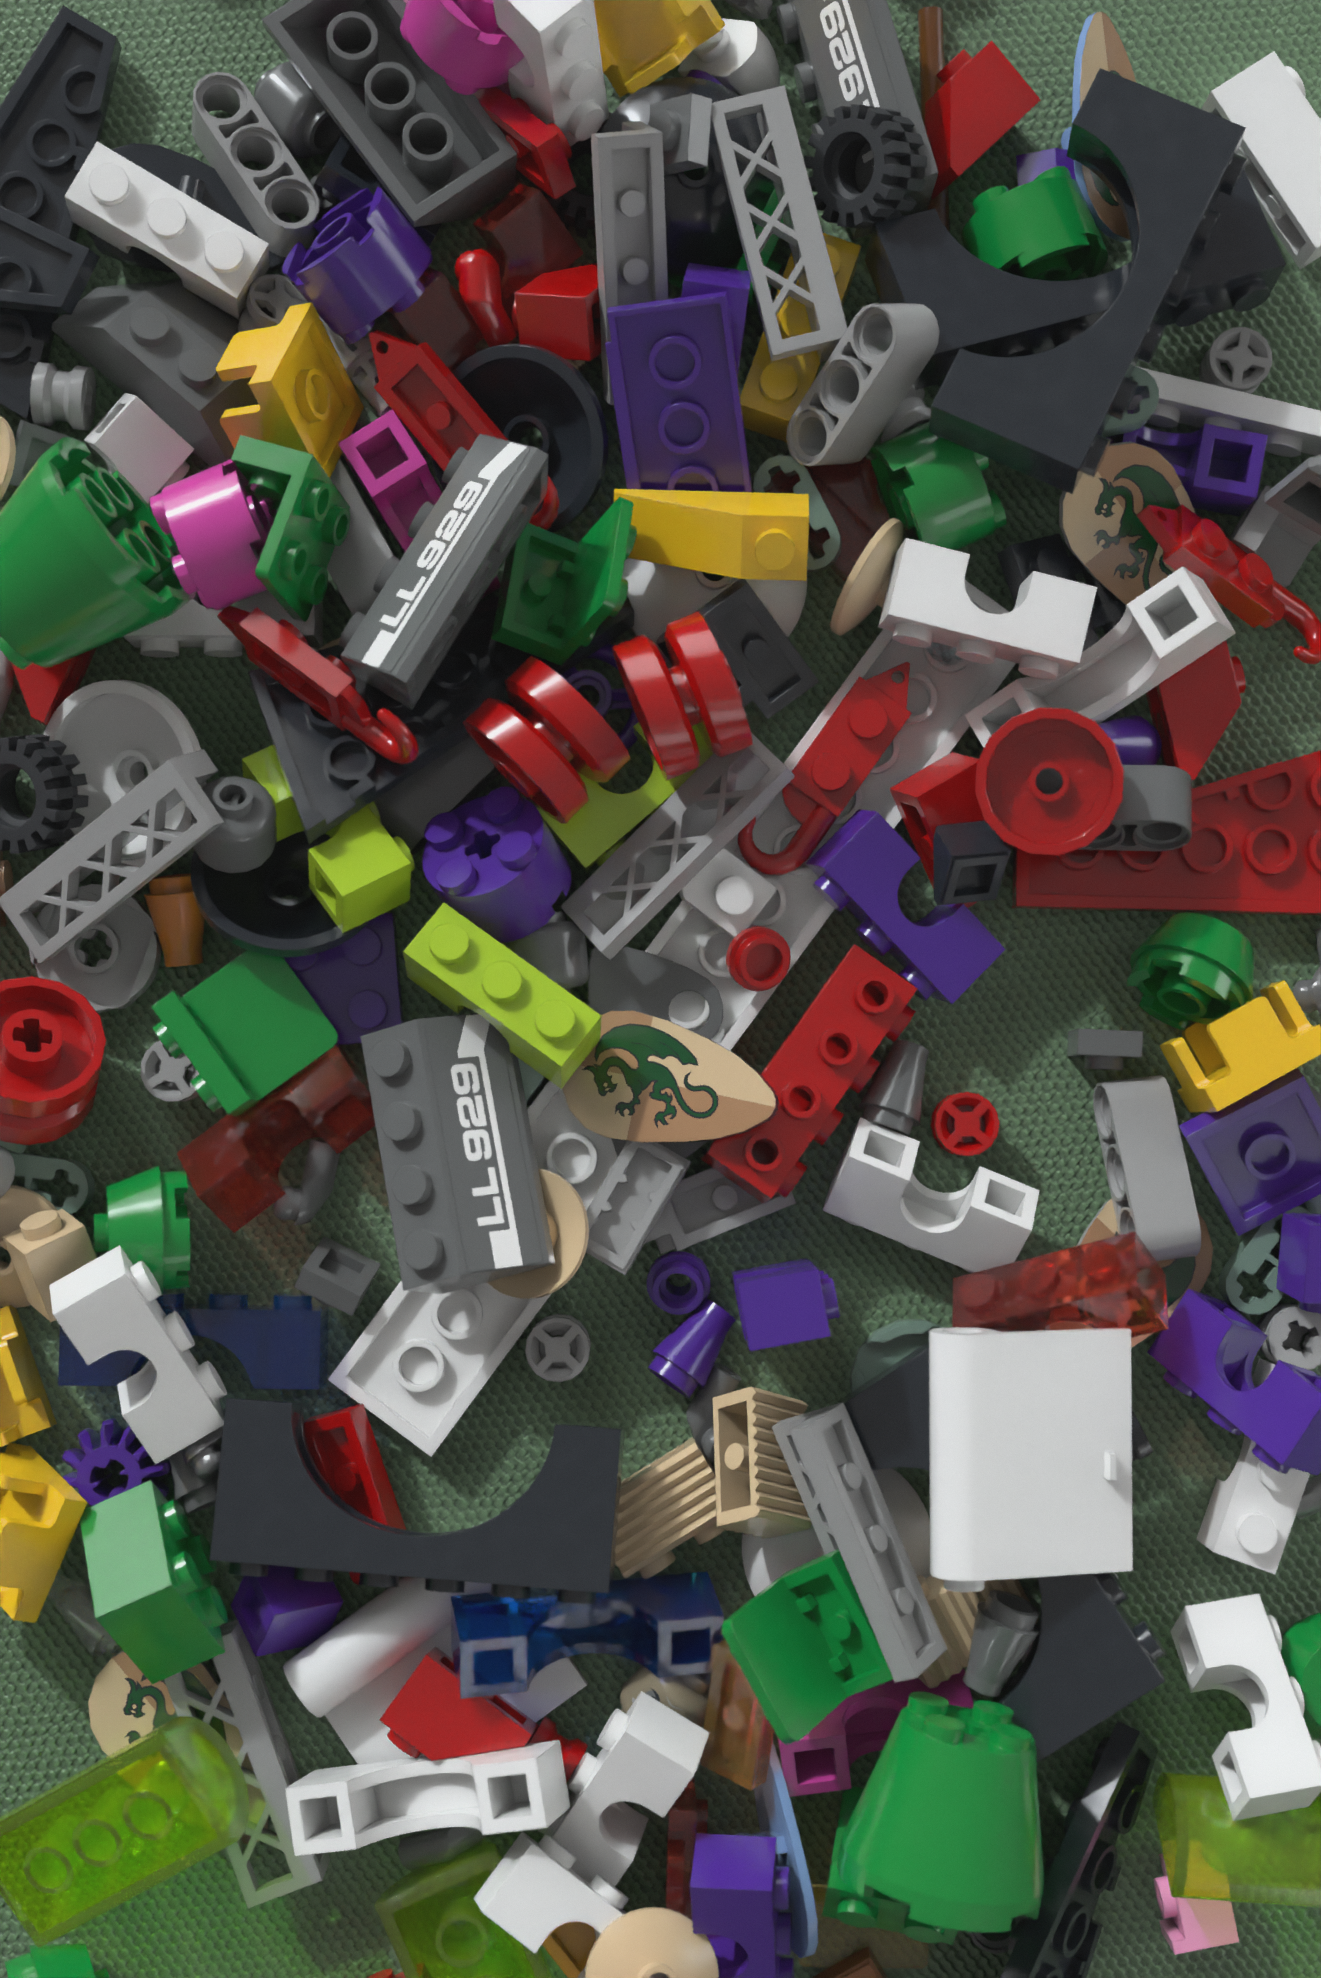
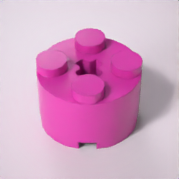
M493 0L407 1L400 25L401 35L411 44L422 61L444 77L446 84L457 93L471 95L476 93L479 88L496 87L508 82L509 69L524 58L523 53L514 41L497 25Z
M231 459L166 486L162 489V493L150 497V506L158 525L166 535L172 533L180 555L172 557L176 576L188 595L197 592L206 609L214 608L215 610H220L267 590L256 577L255 570L272 528L274 518L270 515L269 507L264 500L259 502L255 495H248L244 486H247L249 481Z

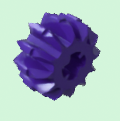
M115 1418L102 1422L100 1435L90 1427L82 1430L78 1434L82 1449L70 1448L62 1456V1460L67 1465L77 1470V1472H71L62 1477L73 1488H78L80 1495L88 1502L87 1505L93 1506L150 1480L153 1481L165 1498L168 1496L169 1488L154 1477L162 1476L171 1471L170 1460L164 1459L155 1464L130 1426L125 1429L122 1436L120 1425ZM118 1461L126 1468L120 1472V1475L128 1474L129 1479L115 1488L107 1481L112 1476V1473L104 1474V1468Z

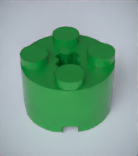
M1065 166L1050 168L1038 175L1034 181L1011 190L1007 186H996L984 191L974 199L972 205L976 213L968 220L961 233V241L964 248L971 254L997 269L1030 279L1070 281L1084 271L1088 278L1095 277L1103 269L1108 259V252L1077 181L1072 179L1068 168Z
M930 421L872 447L871 452L877 458L871 460V467L882 502L889 518L900 520L903 522L904 529L910 530L912 536L908 537L909 539L957 551L993 534L996 529L1007 524L1006 514L1000 499L992 489L988 491L981 471L989 467L988 457L930 433Z

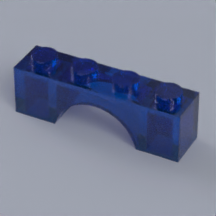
M163 1292V1296L161 1295L156 1298L166 1316L174 1311L180 1315L191 1335L215 1340L232 1351L245 1367L254 1389L319 1390L327 1384L329 1307L312 1306L311 1295L275 1294L273 1305H248V1294L211 1293L209 1294V1304H184V1293ZM60 1326L58 1385L117 1386V1384L138 1373L147 1360V1357L139 1352L119 1350L109 1353L87 1365Z
M708 1571L653 1576L647 1579L642 1577L613 1580V1589L609 1593H597L596 1604L557 1601V1589L531 1588L530 1598L497 1597L490 1595L491 1592L450 1596L451 1652L461 1699L527 1692L533 1678L547 1665L579 1654L602 1653L625 1657L643 1665L657 1678L722 1671V1624L724 1622V1614Z

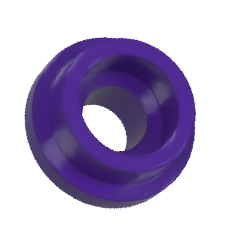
M683 1251L666 1253L657 1258L649 1268L647 1274L648 1294L659 1308L670 1314H687L697 1309L703 1300L707 1299L710 1292L711 1278L709 1270L700 1258L691 1253ZM679 1273L687 1275L690 1282L685 1286L676 1287L670 1284L667 1278L672 1274Z

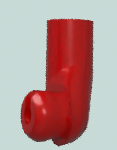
M483 249L462 253L455 263V274L459 281L461 298L489 347L508 344L516 337L517 331L502 304L501 274L498 262L489 252Z

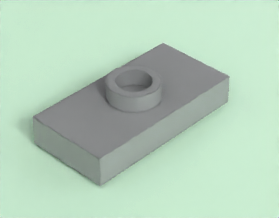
M627 1141L586 1210L589 1224L586 1253L626 1276L691 1162L659 1143Z

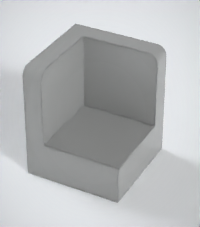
M1266 485L1246 509L1228 539L1246 553H1255L1260 556L1271 569L1273 579L1287 588L1312 547L1321 540V536L1265 504V493L1271 489V487Z

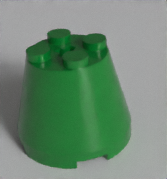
M63 437L38 458L0 511V649L7 659L20 669H26L32 663L45 668L52 667L169 617L191 601L196 593L188 595L181 586L172 564L173 553L178 550V547L172 535H166L161 530L146 500L118 470L111 475L104 468H96L85 458L91 454L86 444L71 437Z
M918 1691L909 1694L908 1704L900 1711L841 1839L837 1871L848 1887L862 1897L873 1896L875 1889L887 1895L895 1902L911 1907L909 1919L948 1929L988 1933L1010 1931L1013 1917L1024 1915L1037 1919L1044 1888L1036 1747L1032 1734L1012 1723L1014 1711L1011 1708L992 1701L978 1700L974 1702L973 1709L949 1705L947 1699L928 1692Z

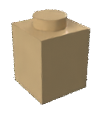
M62 1208L57 1211L44 1210L24 1219L20 1224V1229L3 1236L29 1304L50 1322L55 1321L56 1318L52 1312L49 1285L97 1258L85 1225Z

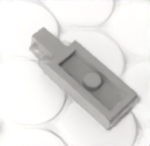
M712 1167L681 1180L645 1243L655 1240L661 1254L673 1249L679 1251L795 1204L796 1201L792 1192L786 1198L776 1192L772 1199L766 1203H761Z

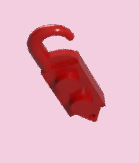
M379 330L369 333L379 382L374 386L375 390L393 409L443 471H445L449 461L460 447L468 451L470 450L479 434L508 441L427 342L415 345ZM382 341L386 342L388 345L387 352L384 351L381 347ZM549 476L547 494L544 497L542 509L533 515L529 521L530 524L548 530L557 518L560 504L557 488Z
M1183 504L1175 510L1148 505L1137 514L1139 520L1163 549V562L1175 571L1184 567L1203 579L1216 601L1253 628H1256L1258 625L1265 628L1271 627L1283 618L1301 633L1309 648L1297 646L1293 650V655L1306 664L1315 665L1321 662V622L1305 602L1273 579L1271 569L1260 556L1255 553H1246L1229 540L1215 522L1210 519H1201Z
M230 605L217 615L218 619L245 646L247 657L251 662L342 731L347 729L381 756L392 762L408 764L418 757L419 745L410 729L396 715L385 708H381L377 712L379 720L373 717L365 701L356 691L355 685L357 681L352 671L337 657L328 655L324 658L309 647L306 638L292 623L285 619H280L276 622L258 607L252 612H248Z
M904 662L867 680L859 676L791 771L795 777L782 789L781 793L786 809L801 826L787 846L776 854H768L757 848L753 841L752 832L756 823V816L738 833L737 843L741 856L752 868L763 874L783 875L797 870L809 859L912 714L906 709L910 673L909 662ZM900 674L903 682L895 683L892 680V675Z

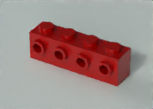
M854 944L844 955L761 1073L778 1096L779 1108L776 1115L770 1121L748 1132L714 1140L701 1160L719 1171L761 1203H766L772 1199L776 1192L786 1198L807 1169V1166L800 1162L799 1158L808 1145L814 1140L822 1146L843 1118L844 1114L835 1107L845 1092L850 1088L858 1094L878 1068L880 1062L871 1055L884 1036L895 1042L914 1016L916 1011L909 1007L907 1003L918 988Z

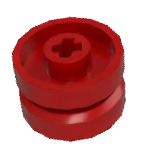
M699 611L667 624L664 640L673 666L671 668H667L653 640L644 634L612 647L614 659L634 713L653 757L666 781L698 768L700 752L692 729L694 725H697L710 751L720 758L753 745L750 727L742 706V697L735 677L724 653L718 647L711 630Z
M530 656L504 681L509 699L518 712L501 700L488 698L463 724L467 732L488 756L496 769L519 792L529 798L551 818L561 824H566L589 801L587 788L576 770L592 781L605 783L630 760V756L618 735L593 706L557 672L542 661Z
M1039 707L1011 717L989 737L976 764L975 794L984 820L1004 842L1029 854L1062 855L1089 845L1110 826L1123 798L1124 768L1115 743L1094 720L1070 709ZM1053 768L1062 776V786L1054 794H1044L1042 789L1037 788L1036 777L1043 769Z
M30 976L0 982V1141L26 1146L55 1141L78 1128L93 1108L106 1044L101 1018L82 994L59 981Z

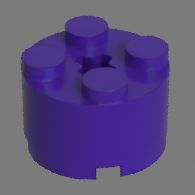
M377 187L374 195L368 188L360 190L341 201L323 215L313 225L319 233L313 244L306 249L298 241L289 252L282 267L283 274L308 303H313L318 315L329 328L349 345L364 337L375 324V319L389 308L399 313L409 308L419 299L425 290L419 278L431 264L433 256L429 246L382 188Z
M511 787L497 788L486 796L473 799L459 806L452 812L436 815L426 825L424 836L427 843L423 852L422 865L427 880L442 903H446L498 942H511L537 931L555 914L552 905L561 891L567 896L572 879L570 865L537 808L528 800L520 797L516 789Z

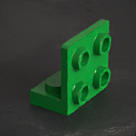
M240 435L231 460L249 481L248 487L262 497L270 507V515L275 518L257 564L255 575L293 619L307 622L313 605H318L326 593L328 586L327 567L335 546H340L347 537L351 521L350 506L313 454Z

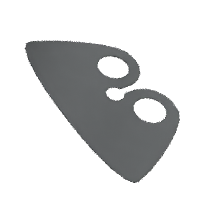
M596 946L594 947L589 964L588 1005L598 1014L603 1015L609 1011H637L671 1022L669 1005L672 999L684 991H694L701 994L709 1005V1018L706 1024L694 1032L710 1040L718 1033L723 1020V1002L719 990L709 979L688 967L645 951L624 946L609 960ZM612 1139L617 1158L627 1140ZM707 1141L659 1144L686 1159Z

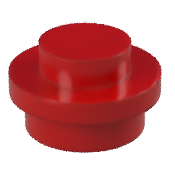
M763 926L750 927L741 931L730 943L726 955V964L730 976L740 986L751 991H765L775 987L786 976L791 961L790 949L785 939L776 931Z

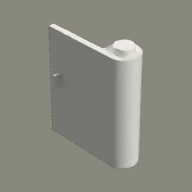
M950 1327L929 1330L930 1574L933 1577L944 1579V1589L977 1592L984 1590V1581L1133 1571L1131 1329L1102 1328L1000 1332L984 1328Z
M406 1576L399 1579V1587H388L286 1661L283 1666L287 1680L302 1704L314 1716H326L357 1764L414 1758L404 1753L389 1740L387 1733L390 1728L379 1719L425 1655L435 1646L534 1722L546 1716L587 1686L588 1683L530 1598L490 1595V1583L466 1581L464 1593L425 1590L426 1578Z

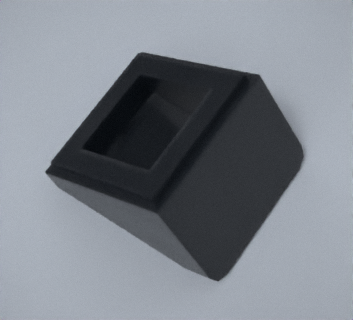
M986 821L936 826L933 839L934 901L937 906L996 900L1011 849Z

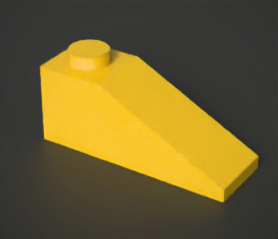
M614 489V502L619 497L633 502L631 525L636 526L637 535L628 558L738 579L807 581L809 494Z

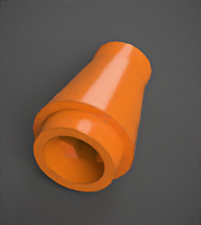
M191 873L154 877L149 881L150 893L144 894L164 954L165 967L203 963L202 945L205 918L197 907L193 896Z

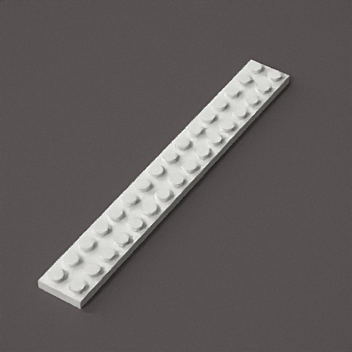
M965 580L966 592L970 600L978 608L991 614L1009 613V611ZM883 629L784 762V765L790 771L794 769L859 676L867 680L904 662H909L910 673L906 709L912 714L809 859L858 809L877 811L894 829L902 817L889 788L948 755L970 726L965 714L990 698L1016 663L995 658L991 664L968 661L955 654L956 647L933 641L931 646L927 648L909 646L895 641L892 638L894 631ZM900 674L892 675V680L895 683L903 682ZM782 790L756 815V823L752 831L756 847L768 854H776L782 851L801 826L786 809L783 803ZM737 834L724 848L777 888L749 928L755 926L767 927L776 931L785 939L791 954L790 970L835 908L813 887V883L818 877L805 863L797 870L783 875L763 874L752 868L741 856L737 843ZM682 900L645 952L666 958L694 970L709 979L719 990L723 1002V1020L718 1033L711 1040L731 1051L779 984L765 991H751L736 983L730 976L726 964L728 947L733 938ZM684 991L677 994L669 1005L670 1020L693 1032L701 1029L709 1018L707 1000L701 994L694 991ZM548 1081L527 1110L538 1168L556 1173L568 1181L579 1194L587 1210L614 1165L617 1154L612 1139L586 1129L569 1110L563 1090L551 1081ZM401 1280L328 1380L359 1404L363 1403L366 1409L432 1457L551 1294L534 1299L514 1298L497 1291L487 1282L444 1294L403 1291Z

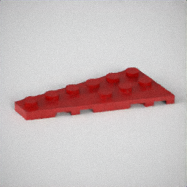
M1321 750L1193 788L1192 837L1188 844L1175 850H1073L1062 855L1029 854L1013 846L1012 908L1321 915Z

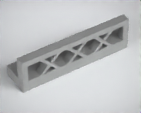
M785 85L714 102L711 107L710 123L771 360L775 361L817 350L819 361H827L847 330V325ZM757 113L762 143L755 154L730 139L726 120ZM736 159L747 165L741 177ZM756 171L773 180L779 204L772 216L760 211L746 201L744 191ZM752 221L764 228L757 240ZM772 233L789 242L795 268L788 279L763 266L760 253ZM768 284L780 290L774 302H772ZM788 296L805 305L812 332L782 339L776 316Z
M642 121L622 122V131L591 134L604 400L610 405H614L605 347V342L611 341L607 316L608 307L668 299L663 136L661 131Z
M752 733L753 745L723 758L713 754L560 906L609 960L795 777Z
M204 749L169 758L0 897V906L39 964L54 958L224 823L200 787V785L218 772V769ZM182 800L197 820L185 832L164 828L166 813ZM138 835L147 836L145 864L141 867L121 863L122 848ZM163 840L171 842L163 849ZM95 870L103 871L101 899L95 902L79 898V883ZM120 876L127 877L119 884ZM48 903L60 906L59 932L51 939L48 938L33 913L42 911ZM77 910L84 912L76 918Z
M844 1402L779 1421L772 1426V1430L824 1553L828 1554L839 1549L894 1681L900 1682L917 1678L947 1650V1647Z
M234 1620L220 1626L225 1653L213 1658L221 1681L212 1701L187 1690L181 1672L164 1679L247 1908H251L322 1881L330 1862L328 1852L295 1856L285 1788L301 1778L258 1660L238 1620ZM224 1691L231 1709L219 1704ZM194 1707L206 1712L201 1725L199 1724ZM213 1716L239 1729L243 1745L235 1762L209 1751L204 1735ZM246 1754H248L254 1771L241 1766ZM217 1770L228 1774L223 1787ZM235 1778L261 1789L266 1806L257 1824L233 1814L226 1797ZM269 1815L276 1832L264 1828ZM239 1831L251 1836L246 1849ZM260 1840L283 1851L291 1873L259 1885L249 1860L257 1841Z

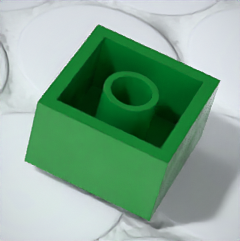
M150 1480L86 1508L80 1519L95 1618L151 1684H155L225 1653L220 1625L227 1622V1612L218 1590L211 1584L209 1575L210 1572L217 1569V1564L215 1560H210L211 1546L207 1538L202 1533L194 1536L190 1531L189 1522L181 1504L176 1499L168 1502L153 1481Z

